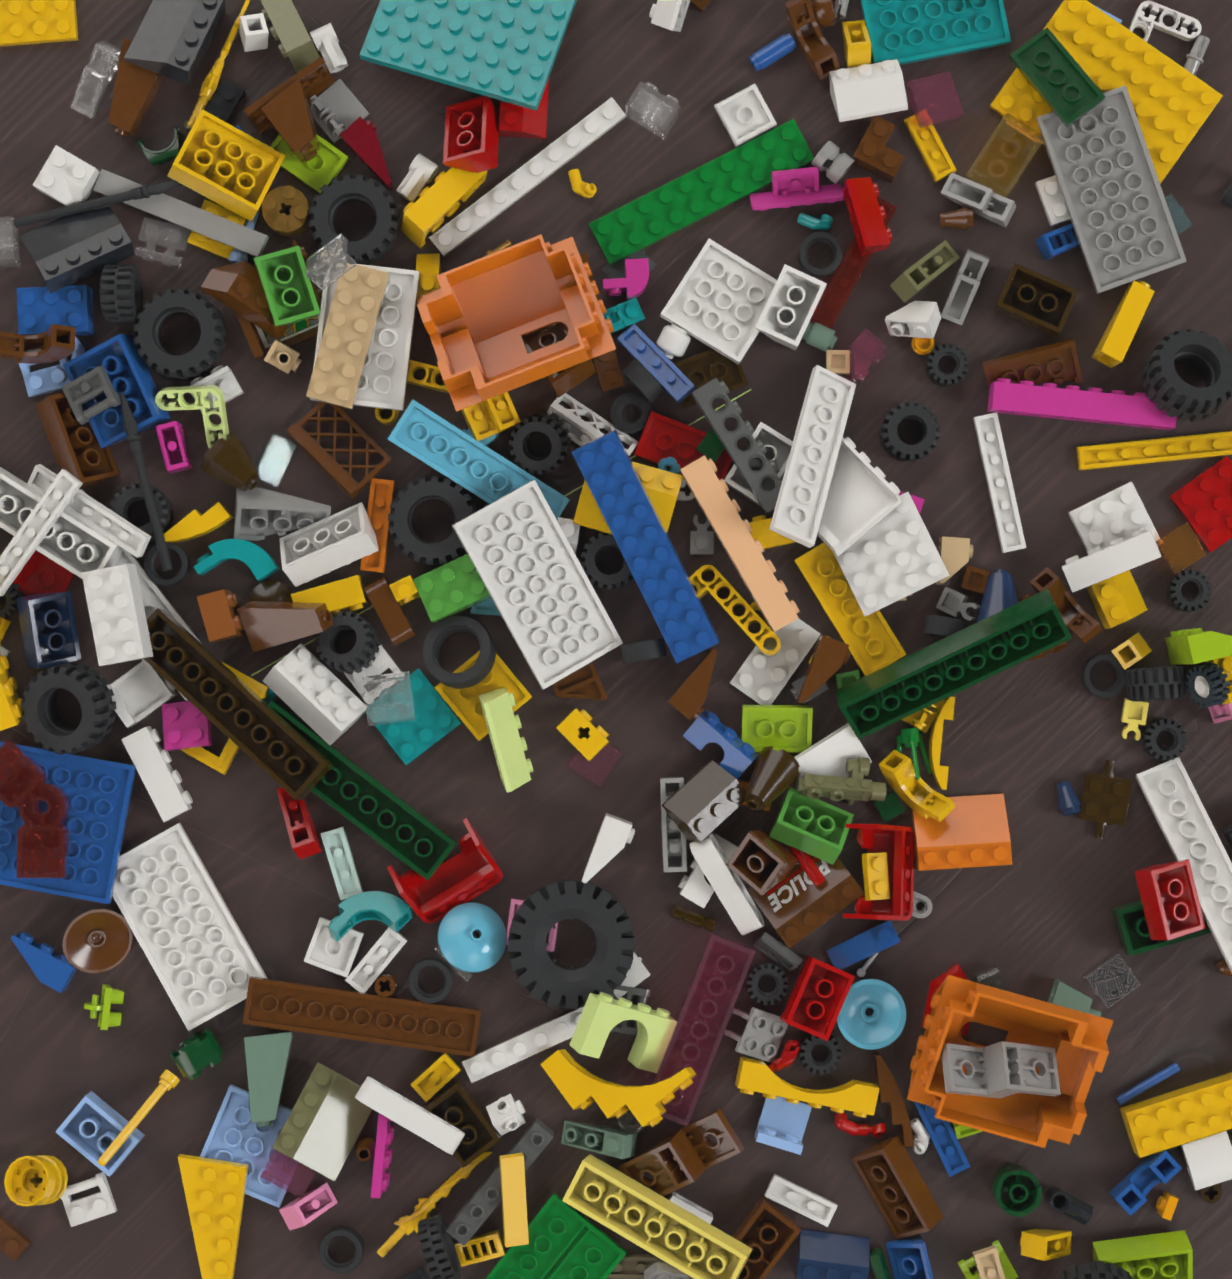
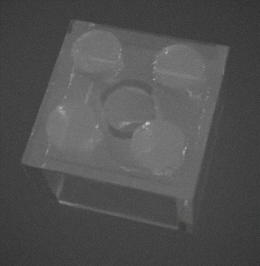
M640 81L626 103V117L665 140L679 118L680 105L678 100L668 94L666 96L658 92L659 89L649 82L645 84Z
M409 671L362 677L368 726L415 720Z

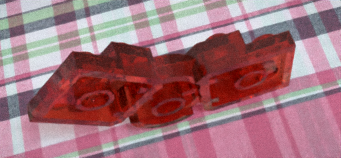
M8 740L0 748V800L7 807H19L20 816L25 822L17 830V878H66L69 829L62 822L67 817L69 811L68 797L59 786L46 783V773L30 756L27 757L11 740ZM42 800L48 804L46 813L39 810V803Z

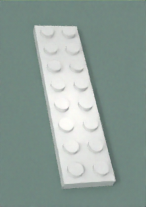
M819 365L812 369L769 528L808 548L815 545L856 388L855 383Z

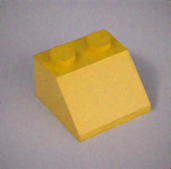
M1130 570L1086 587L1105 629L1113 628L1148 610Z

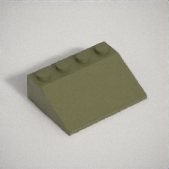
M317 1063L272 1149L335 1182L372 1111V1108L355 1098L361 1086L328 1067Z

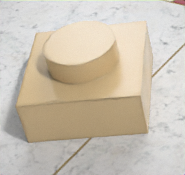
M826 350V369L835 374H849L850 350Z

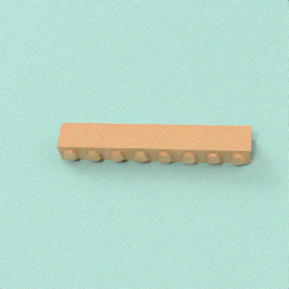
M704 455L680 469V473L769 627L775 632L798 619L797 613L800 611L793 600L789 602L785 593L788 590L783 581H777L773 573L776 572V569L770 559L767 561L762 555L764 549L758 539L753 540L750 534L753 530L746 519L742 521L738 514L741 511L735 499L730 500L726 493L729 491L727 484L723 478L721 480L717 478L715 474L717 467L711 458L707 460Z

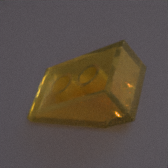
M1007 113L996 127L966 176L976 183L992 189L994 193L1007 197L1043 144L1044 138L1040 133Z

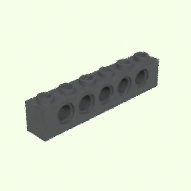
M715 378L692 392V396L766 514L776 506L782 484L777 476L779 470L773 460L769 462L764 454L767 451L760 440L756 442L752 436L754 429L749 421L744 422L739 415L742 413V410L735 400L731 402L727 394L730 391L724 381L719 382ZM721 399L725 403V408L721 411L714 410L712 407L713 400ZM727 419H734L737 422V429L728 431L724 426V422ZM739 439H746L750 444L749 449L746 451L739 450L737 448V441ZM756 458L761 461L762 468L759 471H753L749 467L751 459ZM763 479H771L774 482V489L771 491L764 490L761 485Z
M536 1117L506 1155L523 1153L526 1172L554 1138V1131ZM500 1162L447 1226L446 1232L463 1246H465L502 1201Z

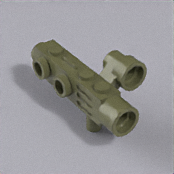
M858 757V759L847 758L845 769L846 772H849L848 778L804 774L803 777H798L796 781V790L800 791V795L807 796L810 799L820 797L830 798L833 801L845 799L847 805H852L855 800L884 801L886 797V783L863 779L864 776H868L870 770V759L865 757Z

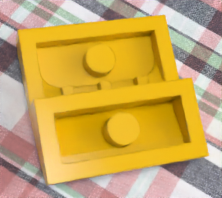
M508 392L461 410L473 438L477 441H482L521 422Z

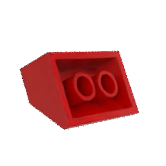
M549 79L537 111L500 100V137L546 139Z
M482 96L446 106L443 164L445 166L474 173L497 168L500 110L490 97Z
M871 177L845 180L842 192L861 256L888 249L890 241H892V234L889 227L885 228L883 219H886L883 205L879 206L878 204L879 190L877 184L872 183Z
M1189 859L1153 865L1135 871L1151 940L1168 941L1206 928Z
M807 955L780 1020L828 1041L855 976Z

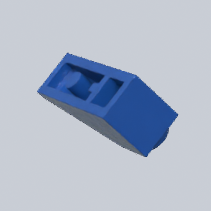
M891 920L827 950L833 966L842 970L899 944L900 939Z

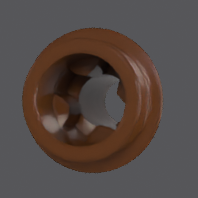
M964 207L940 213L941 227L963 230L973 228V209Z
M366 1137L357 1142L355 1152L360 1161L364 1162L374 1159L375 1140ZM366 1150L368 1151L369 1155L367 1153L363 1154L361 1151Z

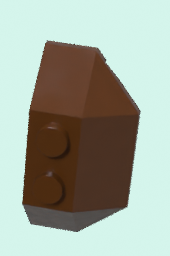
M246 261L211 269L200 287L201 290L277 340H280L289 325L275 327L257 268Z

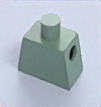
M1055 979L1047 1001L1048 1003L1101 1017V1011L1090 1008L1093 999Z

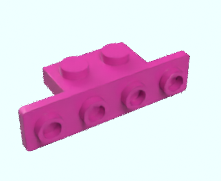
M818 167L773 171L772 191L750 194L752 210L760 211L799 205L809 206L826 202L834 203L844 200L841 184L819 186Z

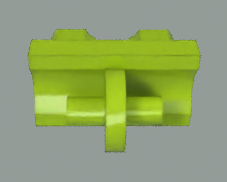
M102 984L100 1003H98L99 995L96 994L92 995L91 1002L84 1003V1009L90 1010V1018L96 1019L97 1011H99L98 1027H100V1030H108V1027L121 1025V1012L110 1011L111 1003L123 1004L124 992L123 990L112 988L110 985Z

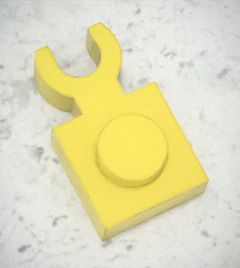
M1124 698L1121 721L1127 723V726L1122 730V737L1124 739H1127L1129 731H1135L1134 739L1139 741L1141 732L1138 729V725L1146 724L1148 701L1133 702L1128 700V698Z

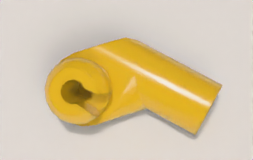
M579 169L568 171L573 192L584 198L593 197L597 191L596 186L593 183L589 184L582 181Z

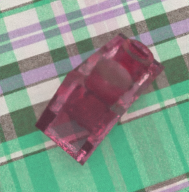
M867 328L848 348L850 350V381L853 383L857 379L862 382L870 373L867 368L873 362L877 365L886 355L883 351L887 346Z

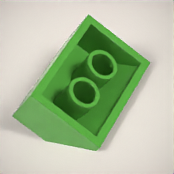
M299 245L254 258L275 327L310 319L320 314Z

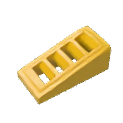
M499 1229L470 1238L465 1246L460 1242L454 1244L461 1267L494 1259L506 1253ZM489 1240H493L495 1250L491 1249ZM482 1242L485 1243L487 1250L486 1253H483L482 1247L480 1244ZM471 1245H476L479 1255H474ZM467 1246L470 1258H465L462 1247Z

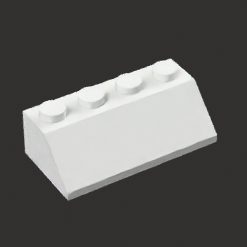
M362 502L279 538L282 570L295 587L378 551L376 533Z

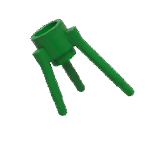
M918 728L901 729V736H897L896 751L901 753L902 744H904V748H911L915 779L919 780V765L916 751L918 745L928 774L932 773L922 734H919Z

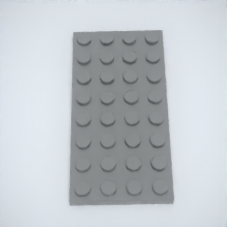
M1126 85L1103 93L1105 100L1068 128L1054 111L1036 118L1097 294L1187 262Z

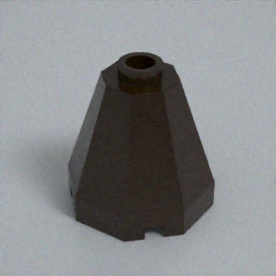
M232 433L227 435L229 437L227 440L223 438L217 440L204 455L203 459L206 461V464L201 463L200 468L212 478L244 492L253 490L259 483L260 473L244 443Z

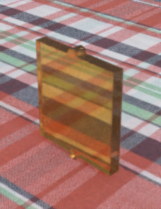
M1188 522L1156 541L1164 555L1163 559L1167 560L1174 574H1178L1207 555L1199 542V537L1195 535Z

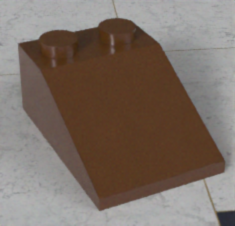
M556 323L522 336L527 353L563 340L568 334V328L562 323ZM590 359L546 376L544 379L559 398L597 371Z
M714 648L710 650L667 701L688 720L692 717L697 719L705 709L702 705L706 700L717 655V650Z

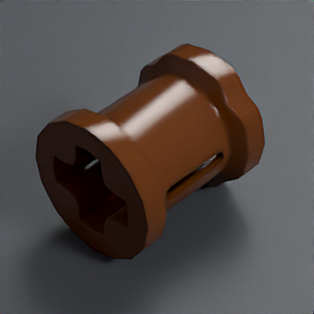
M390 973L382 974L375 982V991L382 997L390 996L397 988V979ZM389 980L391 982L390 988L384 990L382 982Z

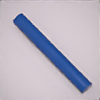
M1176 1062L1118 1095L1116 1100L1120 1105L1124 1104L1179 1072V1066Z

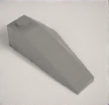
M259 487L245 492L236 488L234 539L258 541L265 539L267 535L277 533L278 536L286 535L288 531L300 530L329 517L331 506Z

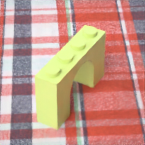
M600 992L599 995L590 993L569 1045L579 1054L599 1059L610 1031L622 1021L636 1020L637 1036L627 1060L638 1069L657 1073L677 1023L670 1016V1012L662 1008H657V1011L652 1010L650 1006L643 1003L634 1005L631 1001L621 997L619 1000H615L612 996Z

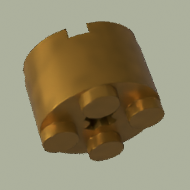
M290 185L280 186L271 190L262 202V213L266 223L279 235L296 237L307 230L309 220H311L309 215L311 206L301 191ZM288 208L291 214L286 215L284 210Z

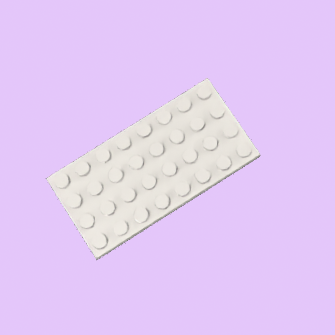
M535 480L526 483L452 525L541 689L544 690L623 644Z
M181 823L174 825L119 857L112 896L188 1031L246 999L250 976L268 979Z

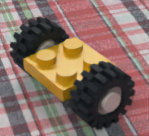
M1232 656L1207 661L1206 664L1193 667L1188 671L1190 674H1187L1186 678L1189 681H1185V685L1189 686V689H1186V691L1191 693L1189 698L1191 701L1195 700L1194 704L1196 706L1200 705L1201 708H1207L1221 703L1224 705L1232 703Z

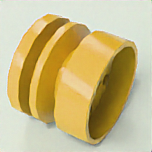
M33 1155L20 1157L11 1163L6 1171L4 1180L5 1191L10 1200L20 1206L28 1207L51 1204L61 1198L65 1192L68 1175L62 1161L55 1156Z

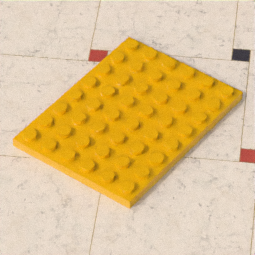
M1064 0L1045 28H1049L1102 93L1126 85L1159 183L1161 184L1223 95L1089 1ZM1016 68L989 107L1044 144L1036 118L1053 112V110L1019 69Z

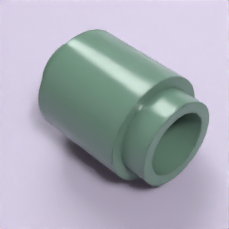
M809 321L802 339L806 340L807 344L826 352L827 348L832 350L838 337L834 336V330L817 322L814 324Z

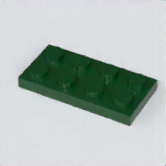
M1048 27L1010 54V60L1067 128L1105 100V95Z

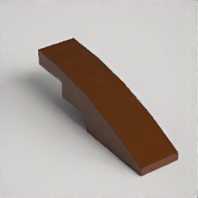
M874 1052L877 1086L880 1088L879 1100L881 1103H889L890 1121L893 1125L900 1124L903 1145L905 1147H912L914 1142L911 1124L903 1097L879 1052Z

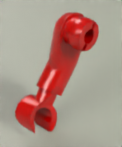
M789 1040L781 1056L773 1060L772 1064L766 1065L772 1072L780 1071L792 1065L800 1051V1044L795 1040Z
M835 1113L834 1115L835 1127L852 1136H868V1134H873L874 1137L880 1138L886 1130L885 1123L868 1126L867 1124H856L847 1120L846 1113Z

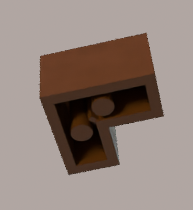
M876 115L853 155L854 164L892 183L905 156L885 146L896 125Z

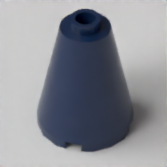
M994 570V573L989 575L975 623L1018 603L1013 577L1011 574H1008L1007 570Z

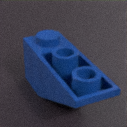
M21 932V934L16 933L12 935V941L38 980L60 993L65 991L77 971L67 961L65 955L62 954L61 956L55 953L54 948L46 943L39 944L33 941L34 937L28 933Z

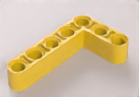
M409 360L407 383L449 393L446 385L441 386L436 383L437 377L441 375L439 367ZM418 369L426 371V376L422 380L414 378V373ZM375 408L376 418L384 425H391L398 418L399 410H392V416L386 420L381 418V411L383 409Z
M704 565L689 577L693 587L697 588L699 599L701 600L709 593L763 654L771 657L780 652L781 643L778 636L714 566ZM707 571L715 574L711 582L702 580L703 574ZM722 588L730 590V595L726 599H720L717 595L718 591ZM735 606H744L746 608L744 615L735 616L733 614ZM753 622L761 625V630L755 634L748 630L749 625ZM768 639H773L777 643L776 648L772 651L764 648V643Z

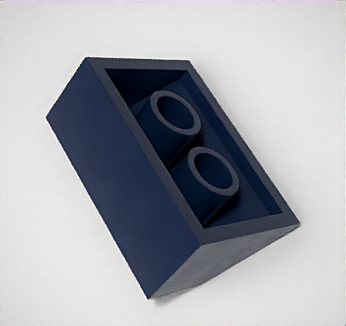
M71 591L40 593L16 598L27 667L42 669L81 659Z
M801 1229L794 1273L795 1278L868 1279L870 1238Z

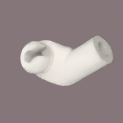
M914 1118L910 1121L911 1129L915 1133L913 1150L916 1154H923L927 1150L930 1135L919 1118Z

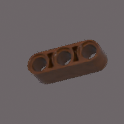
M385 576L364 586V589L394 646H397L416 636L400 603L396 601L389 586L390 584Z

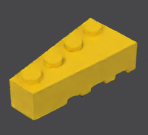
M452 167L446 173L444 171L436 177V183L431 188L428 186L424 188L419 194L420 198L415 203L410 202L404 208L400 230L421 249L426 244V236L430 232L434 234L440 229L444 217H451L460 206L459 201L465 202L485 181L488 171L474 173Z

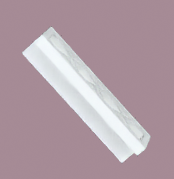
M566 393L559 398L557 397L547 411L548 416L554 415L557 417L556 420L558 422L562 420L565 423L562 426L564 429L568 428L570 432L567 434L568 437H571V440L580 446L605 435L600 432L599 428H604L608 432L616 429L621 441L630 446L628 450L625 448L628 456L631 455L639 443ZM564 401L570 405L571 409H566L559 403ZM580 415L588 417L590 422L582 420Z

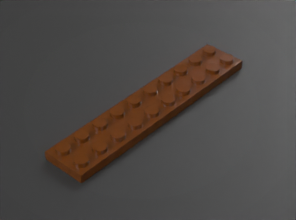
M250 976L242 1024L474 1057L481 1009L439 1003L428 1004L419 1000L391 996L382 997L377 994Z

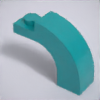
M225 539L209 545L208 547L213 554L211 556L209 553L203 555L197 560L198 564L194 566L198 575H204L227 560L237 559L247 564L258 581H263L280 570L274 558L265 549L241 539Z
M380 891L362 892L347 898L338 905L340 916H336L331 920L328 929L330 937L336 942L356 924L365 920L381 921L397 933L413 918L412 911L408 904L392 894Z

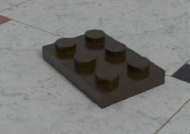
M714 349L673 363L695 385L696 389L694 391L715 378L719 382L723 380L730 392L749 385L741 363L739 365ZM692 393L680 402L683 410L698 405Z

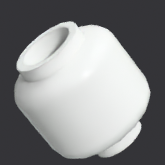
M672 323L671 325L664 326L657 340V346L662 349L661 351L668 358L673 359L674 356L681 357L684 355L691 338L686 330Z

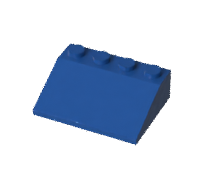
M118 334L63 364L71 382L98 366H104L115 392L118 393L120 398V392L124 393L136 420L138 434L170 419L168 411L160 409L155 402L158 390L144 359L137 352L139 349L135 346L133 335ZM105 393L82 404L83 410L107 398ZM121 404L116 407L111 406L89 420L101 449L123 441L128 437L124 430Z

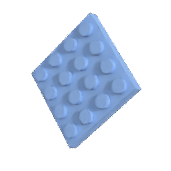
M231 1084L200 1157L248 1164L245 1194L280 1208L298 1162L273 1150L272 1147L292 1109L280 1105L277 1120L271 1121L272 1125L257 1127V1122H251L249 1091Z

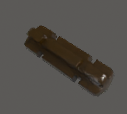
M675 905L672 911V917L676 919H683L684 922L700 928L702 926L710 932H713L717 921L713 918H705V915L689 909L684 910V907Z

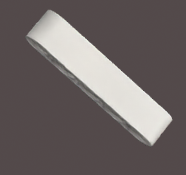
M711 833L701 842H691L690 849L694 858L742 935H746L763 927L765 924L759 909L739 876L727 866L729 859L715 836Z
M367 1076L355 1096L363 1104L451 1155L454 1154L465 1135L464 1132L369 1076Z

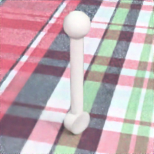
M879 953L870 956L864 966L857 970L856 973L859 977L865 976L866 969Z

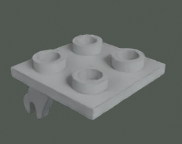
M732 1007L730 1010L732 1013L748 1020L743 1035L741 1036L731 1030L728 1031L723 1028L721 1033L738 1041L735 1048L736 1052L772 1063L788 1024L780 1020L781 1016L752 1007L750 1014Z

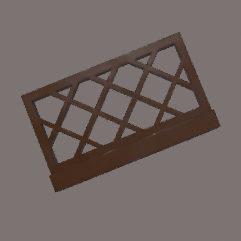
M322 57L244 109L261 136L273 128V125L269 122L261 108L295 81H300L307 93L308 100L314 95L318 97L335 83Z
M320 401L295 425L292 424L286 429L288 437L352 500L367 483L392 461V458L339 406ZM329 404L334 409V417H321V409ZM308 421L317 422V433H307L302 427ZM320 422H334V433H320ZM337 422H347L350 425V433H337ZM320 437H333V449H323L320 446ZM336 438H350V449H336ZM353 438H363L366 441V449H353ZM336 453H350L349 465H339L336 462ZM352 453L366 454V465H352ZM369 454H379L384 460L379 465H369ZM352 469H366L365 478L357 483L352 478Z

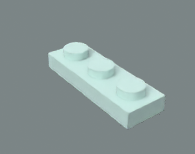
M344 826L321 833L340 900L362 893L363 889Z

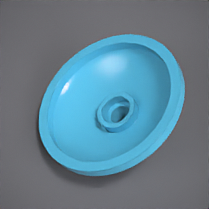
M464 903L450 910L440 923L438 930L440 951L453 967L461 971L475 973L489 969L500 960L506 948L507 934L503 921L494 910L483 904ZM473 931L479 933L480 937L478 939L474 938Z
M864 979L851 985L836 1021L843 1036L853 1045L863 1049H880L894 1042L901 1034L906 1022V1007L901 995L890 984L877 979ZM867 1008L873 1009L872 1015L867 1016L865 1014Z

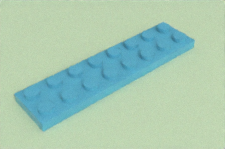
M413 399L387 438L489 504L532 480L536 481L556 520L570 501L566 496Z

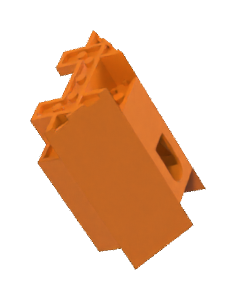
M542 234L437 275L441 288L417 297V307L421 319L430 336L438 359L437 364L442 379L450 393L456 412L616 349L610 334L614 332L613 326L609 318L604 319L603 314L607 312L602 299L597 301L595 295L600 294L595 280L590 282L588 276L592 275L588 262H582L573 237L550 245V242H544ZM556 323H562L567 326L568 334L563 340L527 353L522 336Z
M948 975L932 996L930 1004L932 1011L930 1015H926L924 1021V1028L926 1030L924 1036L920 1035L918 1038L916 1053L912 1057L910 1064L912 1074L907 1100L931 1106L934 1108L935 1118L1020 1142L1045 1148L1048 1139L1070 1145L1073 1134L1080 1135L1087 1113L1084 1103L1095 1072L1102 1073L1107 1060L1109 1049L1106 1041L1113 1020ZM977 1022L1008 1031L1005 1042L1055 1048L1061 1095L1054 1097L1016 1093L999 1099L945 1093L941 1054L943 1045L949 1043L981 1048L987 1047L967 1041L961 1036L960 1031L964 1024ZM962 1066L964 1074L967 1075L966 1068ZM1035 1067V1070L1039 1075V1069Z

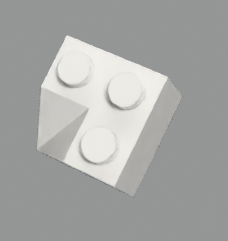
M56 145L34 181L33 186L64 206H69L87 201L100 172L95 167Z

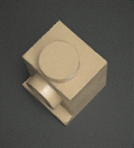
M277 339L264 358V361L287 374L291 370L296 372L302 360L299 359L300 352ZM281 354L288 356L287 362L283 363L280 361Z

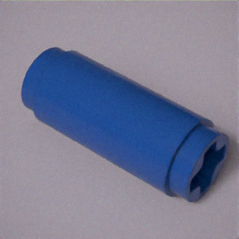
M789 33L782 35L753 53L749 57V61L756 72L763 70L792 52L796 48L795 41Z

